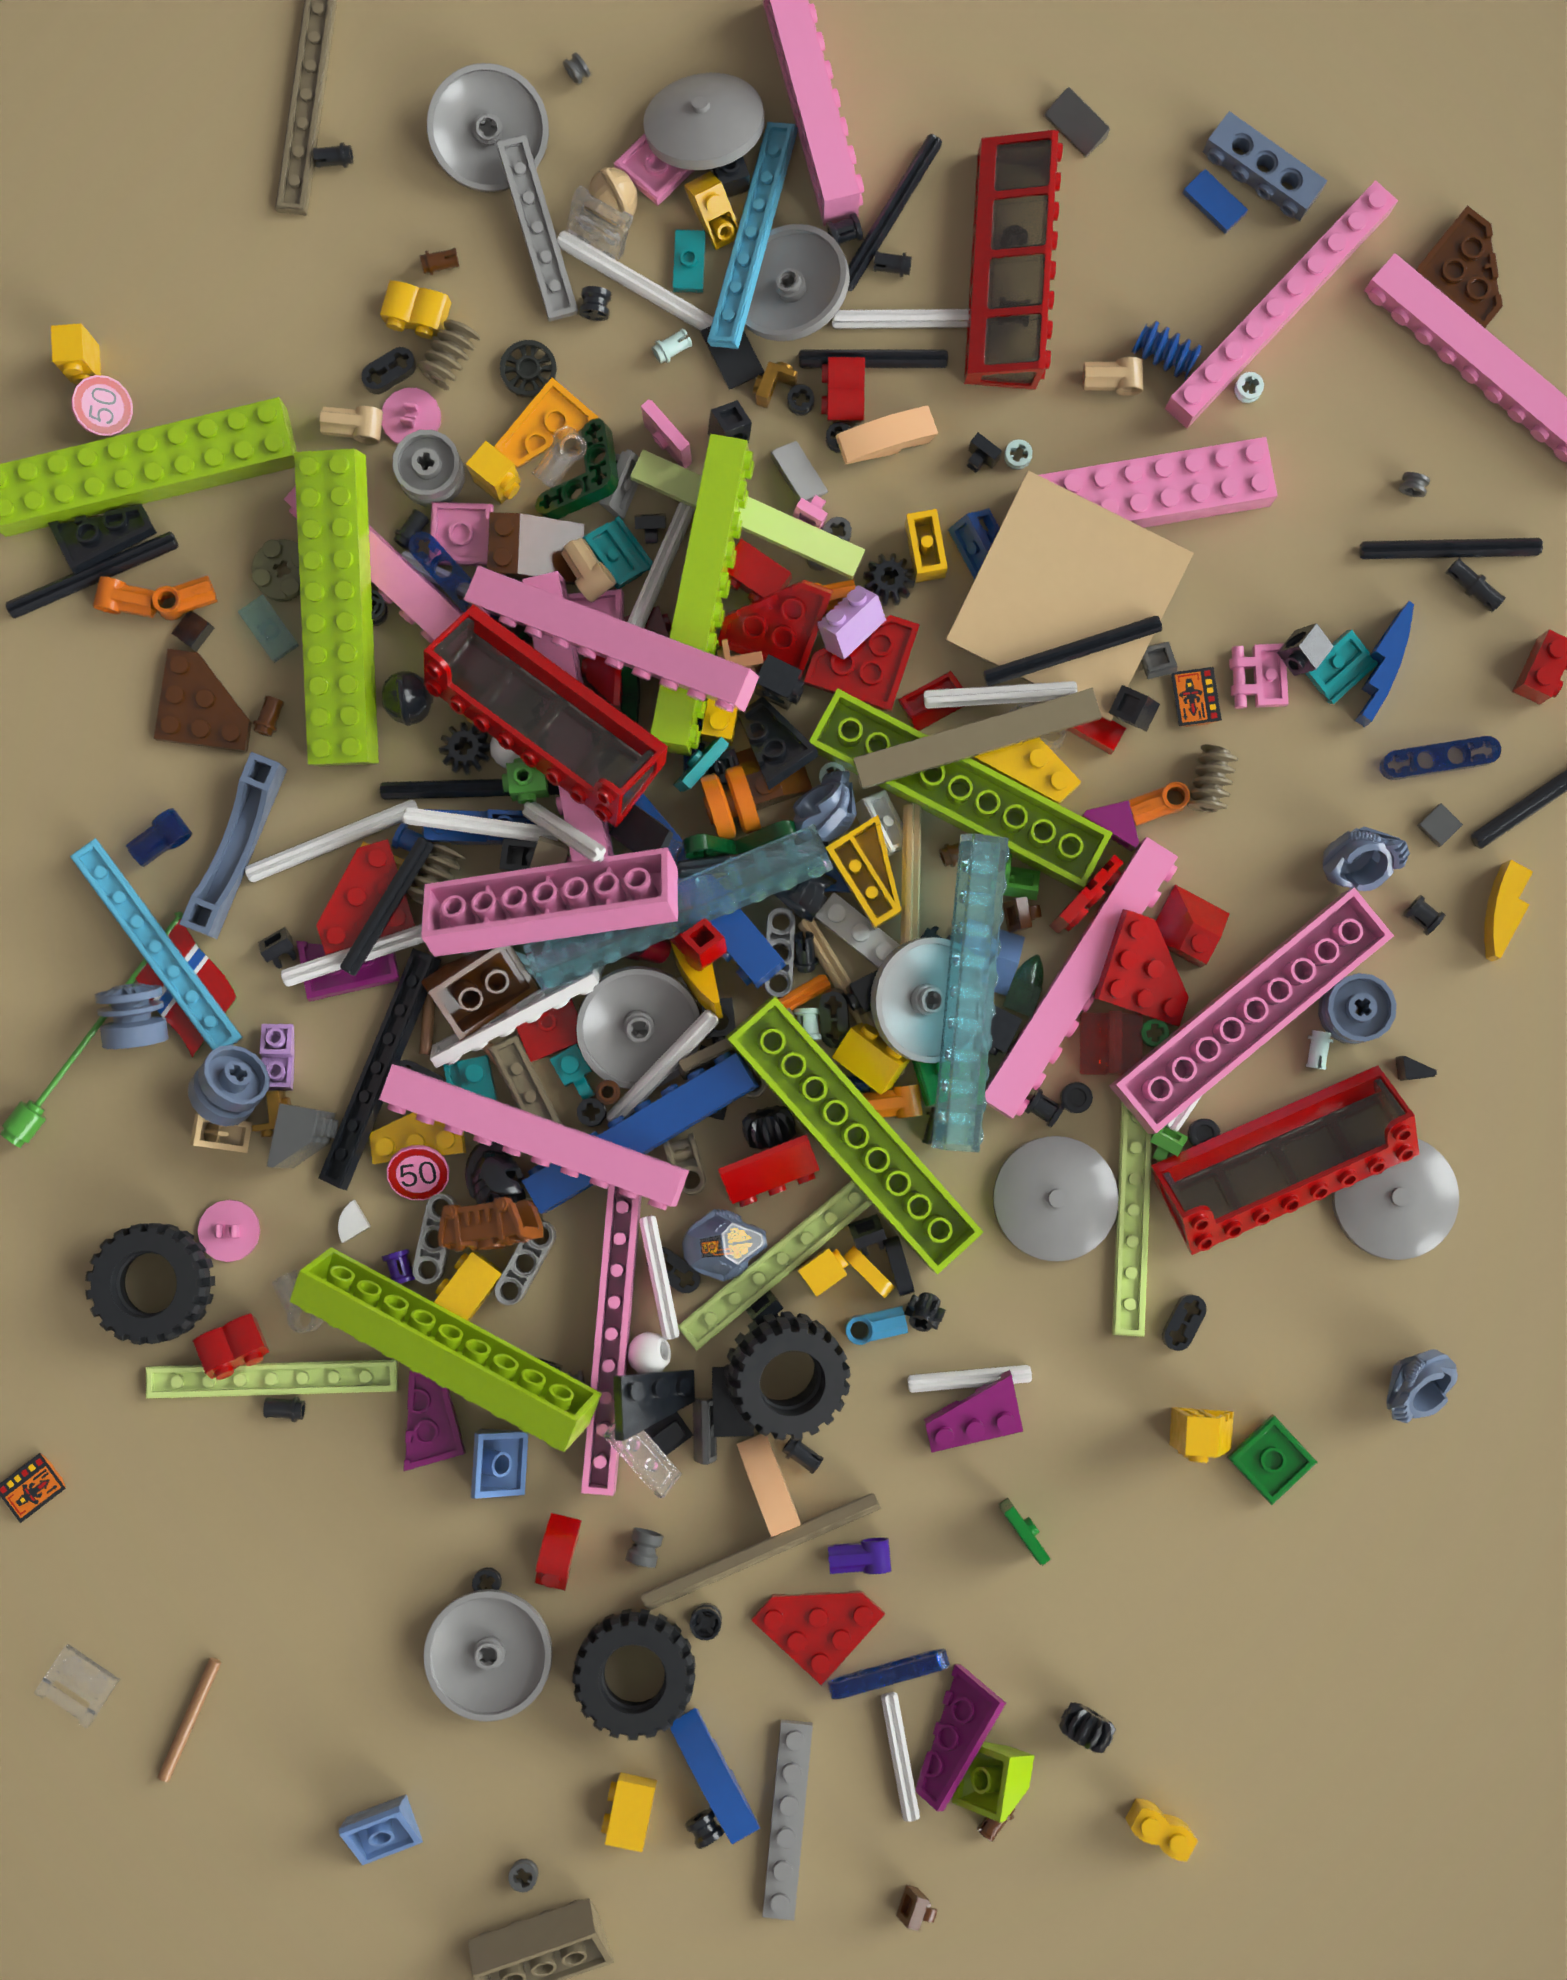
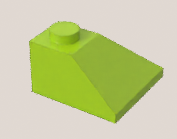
M983 1742L954 1792L952 1803L997 1822H1005L1030 1787L1034 1755L1011 1746Z

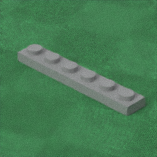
M522 135L497 142V149L548 321L577 315L578 308L527 136Z
M781 1719L763 1905L764 1918L795 1919L812 1722Z

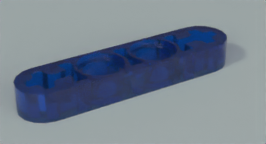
M417 532L409 541V551L460 609L463 612L467 611V608L472 605L458 598L457 588L461 584H470L472 578L435 537L427 532ZM419 540L425 542L430 540L428 548L437 556L431 559L423 551L418 553L417 551L420 548ZM441 561H449L452 565V573L446 578L439 577L436 572L437 565ZM491 614L490 617L498 622L499 617Z
M1481 736L1389 752L1381 759L1380 771L1389 780H1400L1486 766L1500 757L1501 745L1492 736ZM1484 743L1486 748L1492 749V753L1487 758L1483 753L1475 754L1471 757V751L1480 749ZM1450 748H1458L1462 751L1463 760L1461 763L1454 764L1449 760L1448 751ZM1422 752L1432 756L1433 764L1429 769H1424L1418 764L1417 757ZM1408 754L1410 755V765L1401 767L1397 770V773L1394 768L1388 767L1393 758H1395L1397 763L1406 762L1409 760Z
M935 1649L831 1679L827 1684L831 1699H842L944 1670L950 1666L946 1649Z

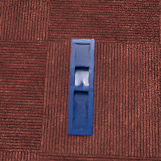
M1410 601L1400 609L1370 653L1373 660H1376L1379 664L1361 688L1371 695L1355 719L1363 727H1366L1375 718L1389 694L1401 666L1410 635L1414 604Z
M694 1708L682 1715L680 1719H675L670 1729L731 1844L733 1845L759 1830L760 1826L733 1771L729 1769L715 1739L712 1738L699 1710Z

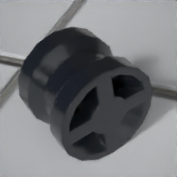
M598 286L583 287L581 291L583 304L580 306L579 315L594 321L607 320L610 313L607 304L611 301V292Z
M711 1808L696 1814L685 1824L687 1831L692 1832L695 1837L694 1843L697 1849L712 1844L725 1833L721 1825L716 1823L714 1819L715 1814Z

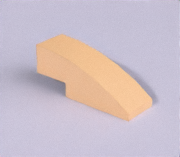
M927 405L861 424L838 433L835 437L844 463L850 464L898 454L903 448L927 444L938 434V431Z
M758 1434L737 1443L743 1464L771 1537L800 1526V1518L768 1436Z

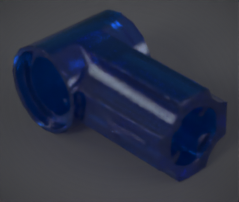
M174 808L159 814L152 821L150 828L126 844L129 853L140 866L145 867L168 849L177 848L191 838L193 833Z

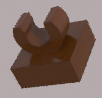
M1027 897L1015 898L1003 903L1009 933L1031 928V920L1042 917L1040 905L1029 906Z
M906 1885L896 1916L908 1929L919 1931L922 1920L934 1923L938 1910L931 1908L929 1899L917 1887Z

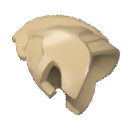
M604 167L593 176L588 192L592 213L606 224L616 226L628 222L635 214L638 199L636 186L629 175L618 168Z

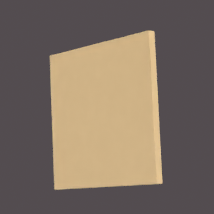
M1028 470L945 640L996 666H1000L1146 618L1159 616L1161 620L1194 553ZM1154 634L1021 676V678L1033 684L1075 681L1078 692L1093 688L1102 718L1111 721L1113 715L1109 711L1121 686H1129Z

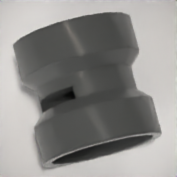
M633 1528L631 1539L634 1544L628 1549L625 1560L635 1565L655 1568L658 1559L655 1548L661 1546L664 1535L644 1528Z

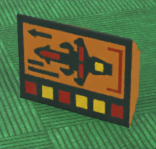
M1214 667L1178 671L1171 674L1179 726L1189 727L1222 721Z
M39 1453L0 1483V1496L17 1520L22 1523L65 1490L66 1487L62 1477L51 1462Z

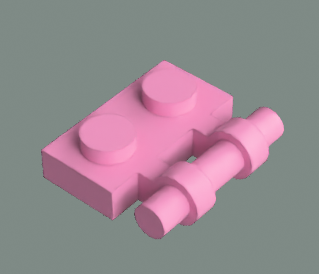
M1284 644L1254 645L1252 647L1253 657H1244V646L1231 647L1232 659H1229V668L1233 670L1234 685L1231 686V697H1234L1236 709L1246 708V696L1254 695L1255 707H1282L1289 704L1287 666L1277 653ZM1253 668L1254 684H1246L1245 669Z

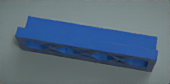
M989 508L966 514L948 529L974 580L1000 528ZM983 519L989 531L983 529L979 520Z

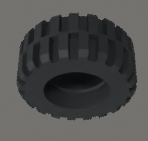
M161 1223L131 1225L130 1228L115 1232L112 1239H106L100 1245V1249H102L100 1253L93 1254L90 1263L94 1267L92 1271L86 1272L85 1281L91 1282V1290H85L86 1299L93 1300L94 1307H91L90 1311L94 1317L100 1316L103 1320L100 1326L105 1331H114V1337L122 1341L131 1340V1344L139 1345L169 1341L195 1327L194 1323L202 1320L207 1313L204 1309L207 1304H211L214 1296L210 1293V1288L215 1286V1276H210L209 1268L214 1266L211 1258L206 1259L203 1254L206 1249L202 1243H196L193 1240L194 1235L188 1231L179 1230L178 1226ZM147 1253L163 1256L173 1267L177 1279L176 1293L172 1302L167 1308L156 1313H146L135 1307L127 1295L125 1286L126 1274L131 1263L137 1257Z
M781 1312L780 1318H775L772 1313L763 1316L765 1322L758 1325L756 1321H753L747 1325L750 1331L746 1335L740 1332L735 1338L738 1346L736 1349H729L727 1358L730 1364L725 1365L724 1375L728 1380L726 1383L728 1394L744 1421L750 1427L754 1426L758 1433L764 1436H768L771 1433L774 1439L785 1440L786 1435H790L793 1440L803 1439L802 1433L807 1431L812 1436L820 1432L818 1426L825 1422L828 1426L834 1420L832 1413L835 1410L840 1412L845 1404L841 1397L842 1395L846 1396L849 1394L850 1385L846 1379L851 1376L850 1367L845 1362L847 1357L833 1335L817 1320L812 1321L809 1316L801 1313L794 1317L791 1312ZM788 1351H801L809 1354L814 1362V1372L810 1383L800 1394L785 1400H775L766 1397L762 1393L760 1378L764 1368L774 1357Z
M632 1609L622 1610L621 1614L618 1615L612 1613L605 1617L603 1622L597 1623L590 1630L579 1648L572 1672L576 1702L581 1703L583 1715L594 1720L593 1726L600 1731L603 1728L611 1731L609 1735L618 1739L619 1735H626L628 1740L636 1741L638 1736L645 1735L647 1739L655 1737L657 1731L661 1729L666 1731L672 1727L673 1721L676 1718L680 1719L685 1712L687 1703L690 1702L695 1682V1657L691 1653V1645L688 1638L684 1639L681 1635L682 1630L676 1624L671 1625L667 1622L666 1616L660 1613L658 1616L652 1615L650 1610L641 1609L640 1612H632ZM627 1645L643 1646L653 1651L660 1658L664 1667V1682L659 1692L653 1698L642 1702H630L619 1698L610 1690L605 1680V1665L611 1654L618 1648Z

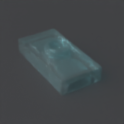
M263 594L238 611L274 663L300 646Z

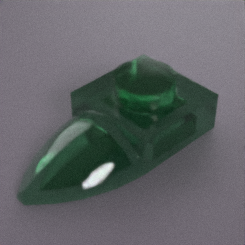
M1040 955L1032 956L1018 968L1002 1007L1028 1017L1033 1015L1043 989L1044 970Z

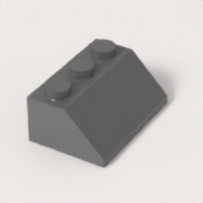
M279 1103L267 1167L295 1168L330 1144L331 1138H335L338 1130V1120H335L336 1113Z

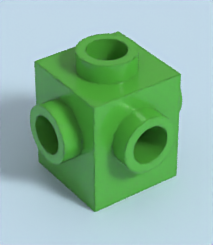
M521 757L514 759V763H506L507 773L502 774L504 792H509L512 801L525 804L527 801L530 803L536 802L537 798L550 797L548 780L543 773L535 767L530 768Z

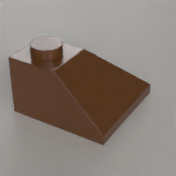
M752 748L736 752L739 765L741 764L756 810L804 795L812 789L804 766L768 790Z

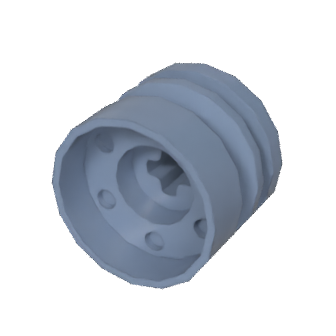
M125 984L95 994L97 1004H111L110 1006L97 1009L98 1016L113 1017V1022L100 1026L102 1048L125 1049L142 1047L169 1039L166 1018L151 1016V1012L164 1007V1001L149 1000L163 995L161 985Z

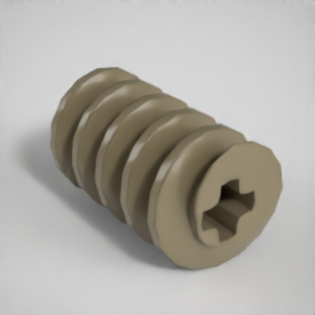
M447 319L443 323L445 330L438 331L437 336L439 340L432 341L431 348L433 350H427L424 354L427 361L421 360L418 364L419 369L427 379L444 390L450 389L445 383V379L456 380L451 369L462 370V366L457 362V359L467 361L469 358L463 349L474 350L475 347L469 341L470 338L480 340V336L473 329L451 319Z
M1203 744L1200 748L1205 753L1198 756V761L1202 765L1195 768L1196 774L1200 777L1194 778L1192 782L1193 786L1198 789H1193L1190 792V797L1195 801L1188 802L1187 806L1198 811L1217 812L1220 809H1227L1228 805L1222 803L1220 798L1230 797V793L1222 788L1223 786L1233 784V781L1226 778L1225 775L1235 773L1236 770L1228 766V762H1237L1238 757L1232 755L1229 750L1223 747Z
M432 843L434 845L432 850L434 854L429 855L426 860L428 865H423L419 871L422 876H416L413 881L416 887L408 889L407 894L410 896V899L423 906L425 884L455 880V877L449 871L450 869L460 870L461 867L455 860L456 858L466 859L465 857L441 844Z

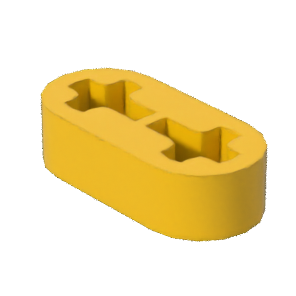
M854 1245L843 1255L884 1298L896 1288Z

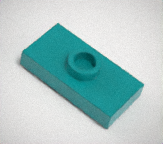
M675 229L673 292L703 293L705 230Z
M719 737L713 740L703 752L697 750L686 762L689 767L673 785L680 792L691 789L729 747V743L723 737Z

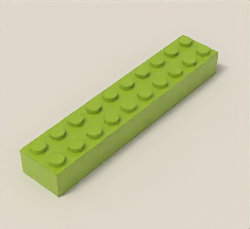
M280 397L2 463L0 464V533L8 537L50 527L49 522L59 521L62 524L75 521V517L86 515L91 517L104 514L109 510L154 502L295 468L294 452H297L288 410Z
M710 433L670 639L717 656L719 640H717L716 628L721 629L724 621L725 610H723L722 598L727 599L730 591L731 580H728V568L733 569L735 565L737 551L734 550V538L739 539L741 535L743 521L740 520V508L745 509L747 505L748 490H746V479L752 478L754 461L752 460L753 452L749 451L747 440ZM660 685L651 734L668 746L667 752L691 756L692 748L698 749L701 731H699L697 723L698 718L704 719L707 701L702 702L688 696V690L678 687L677 691H673Z
M355 448L294 452L308 765L379 764L366 455Z
M837 688L809 742L817 748L818 755L831 762H836L858 775L853 758L928 735ZM971 758L877 785L909 803L920 805L921 809L1000 851L1011 853L1012 857L1078 892L1085 887L1113 834L1109 830Z
M771 996L725 1037L930 1270L938 1275L984 1233L776 996Z
M330 1247L299 1271L289 1302L300 1307L302 1311L324 1320L331 1327L338 1328L353 1336L357 1341L375 1348L384 1356L393 1358L408 1366L413 1372L420 1373L435 1381L439 1386L459 1394L466 1401L475 1403L490 1411L494 1416L512 1423L521 1431L534 1435L546 1442L550 1447L565 1452L591 1423L602 1393L342 1252Z

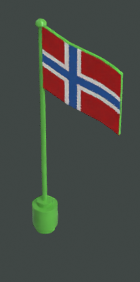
M174 913L176 917L165 932L226 1014L237 1000L233 987L220 969L198 947L188 929L180 925L184 913ZM144 958L125 984H133L137 980L138 983L162 986L163 995L149 1000L164 1001V1007L157 1011L162 1017L166 1018V1021L180 1035L193 1058L205 1040ZM100 1016L36 1102L29 1100L27 1104L22 1101L19 1102L2 1125L4 1128L0 1133L2 1137L19 1148L25 1142H30L46 1121V1117L42 1115L45 1111L41 1107L42 1103L108 1017Z

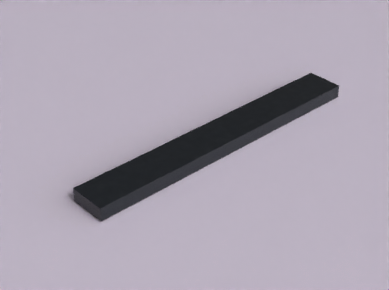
M414 948L412 949L318 1179L347 1191L384 1102L379 1099L391 1065H399L428 992L420 981L438 970L441 959Z

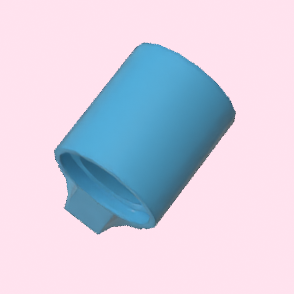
M898 1306L850 1317L845 1325V1333L848 1339L854 1344L863 1345L870 1341L908 1333L903 1307ZM857 1321L865 1322L868 1326V1332L863 1338H855L851 1335V1326Z

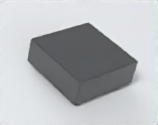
M1169 641L1148 646L1141 659L1147 680L1176 673L1178 669Z
M1440 803L1417 826L1438 847H1441L1463 824Z

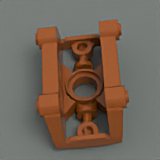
M507 1197L495 1198L490 1203L463 1207L453 1204L445 1205L442 1208L438 1232L439 1246L455 1250V1252L464 1251L467 1247L472 1251L505 1248L506 1245L526 1243L529 1240L543 1237V1225L534 1202L523 1200L515 1204L511 1198Z

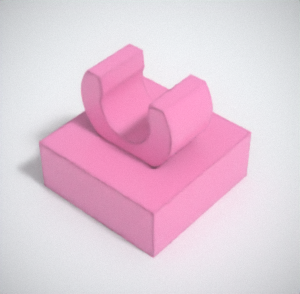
M815 495L811 503L801 498L795 507L792 517L822 529L828 515L822 509L826 501Z

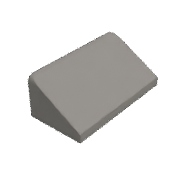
M797 441L771 451V459L798 502L803 498L811 503L815 495L822 497L828 493L827 488Z

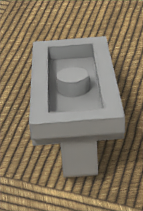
M628 449L626 452L622 451L621 454H615L619 479L616 491L599 502L614 517L620 516L621 519L625 518L639 484L630 480V475L639 457L632 450Z

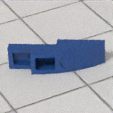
M425 809L537 825L527 819L520 810L488 809L487 811ZM422 826V838L430 842H449L456 845L503 844V837Z

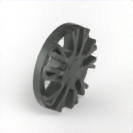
M522 340L514 343L504 352L500 361V374L505 386L517 396L523 398L536 397L552 377L556 378V360L553 353L544 344L534 340ZM526 346H531V356L526 355ZM538 348L546 353L541 359L534 357ZM517 349L523 355L519 360L511 355ZM551 361L550 365L540 367V364ZM506 362L516 364V368L507 366ZM542 372H551L548 380L541 377ZM506 373H517L514 379L508 381ZM521 379V385L519 386V388H516L515 385ZM537 379L543 384L540 388L535 382ZM531 383L534 390L526 391V384Z

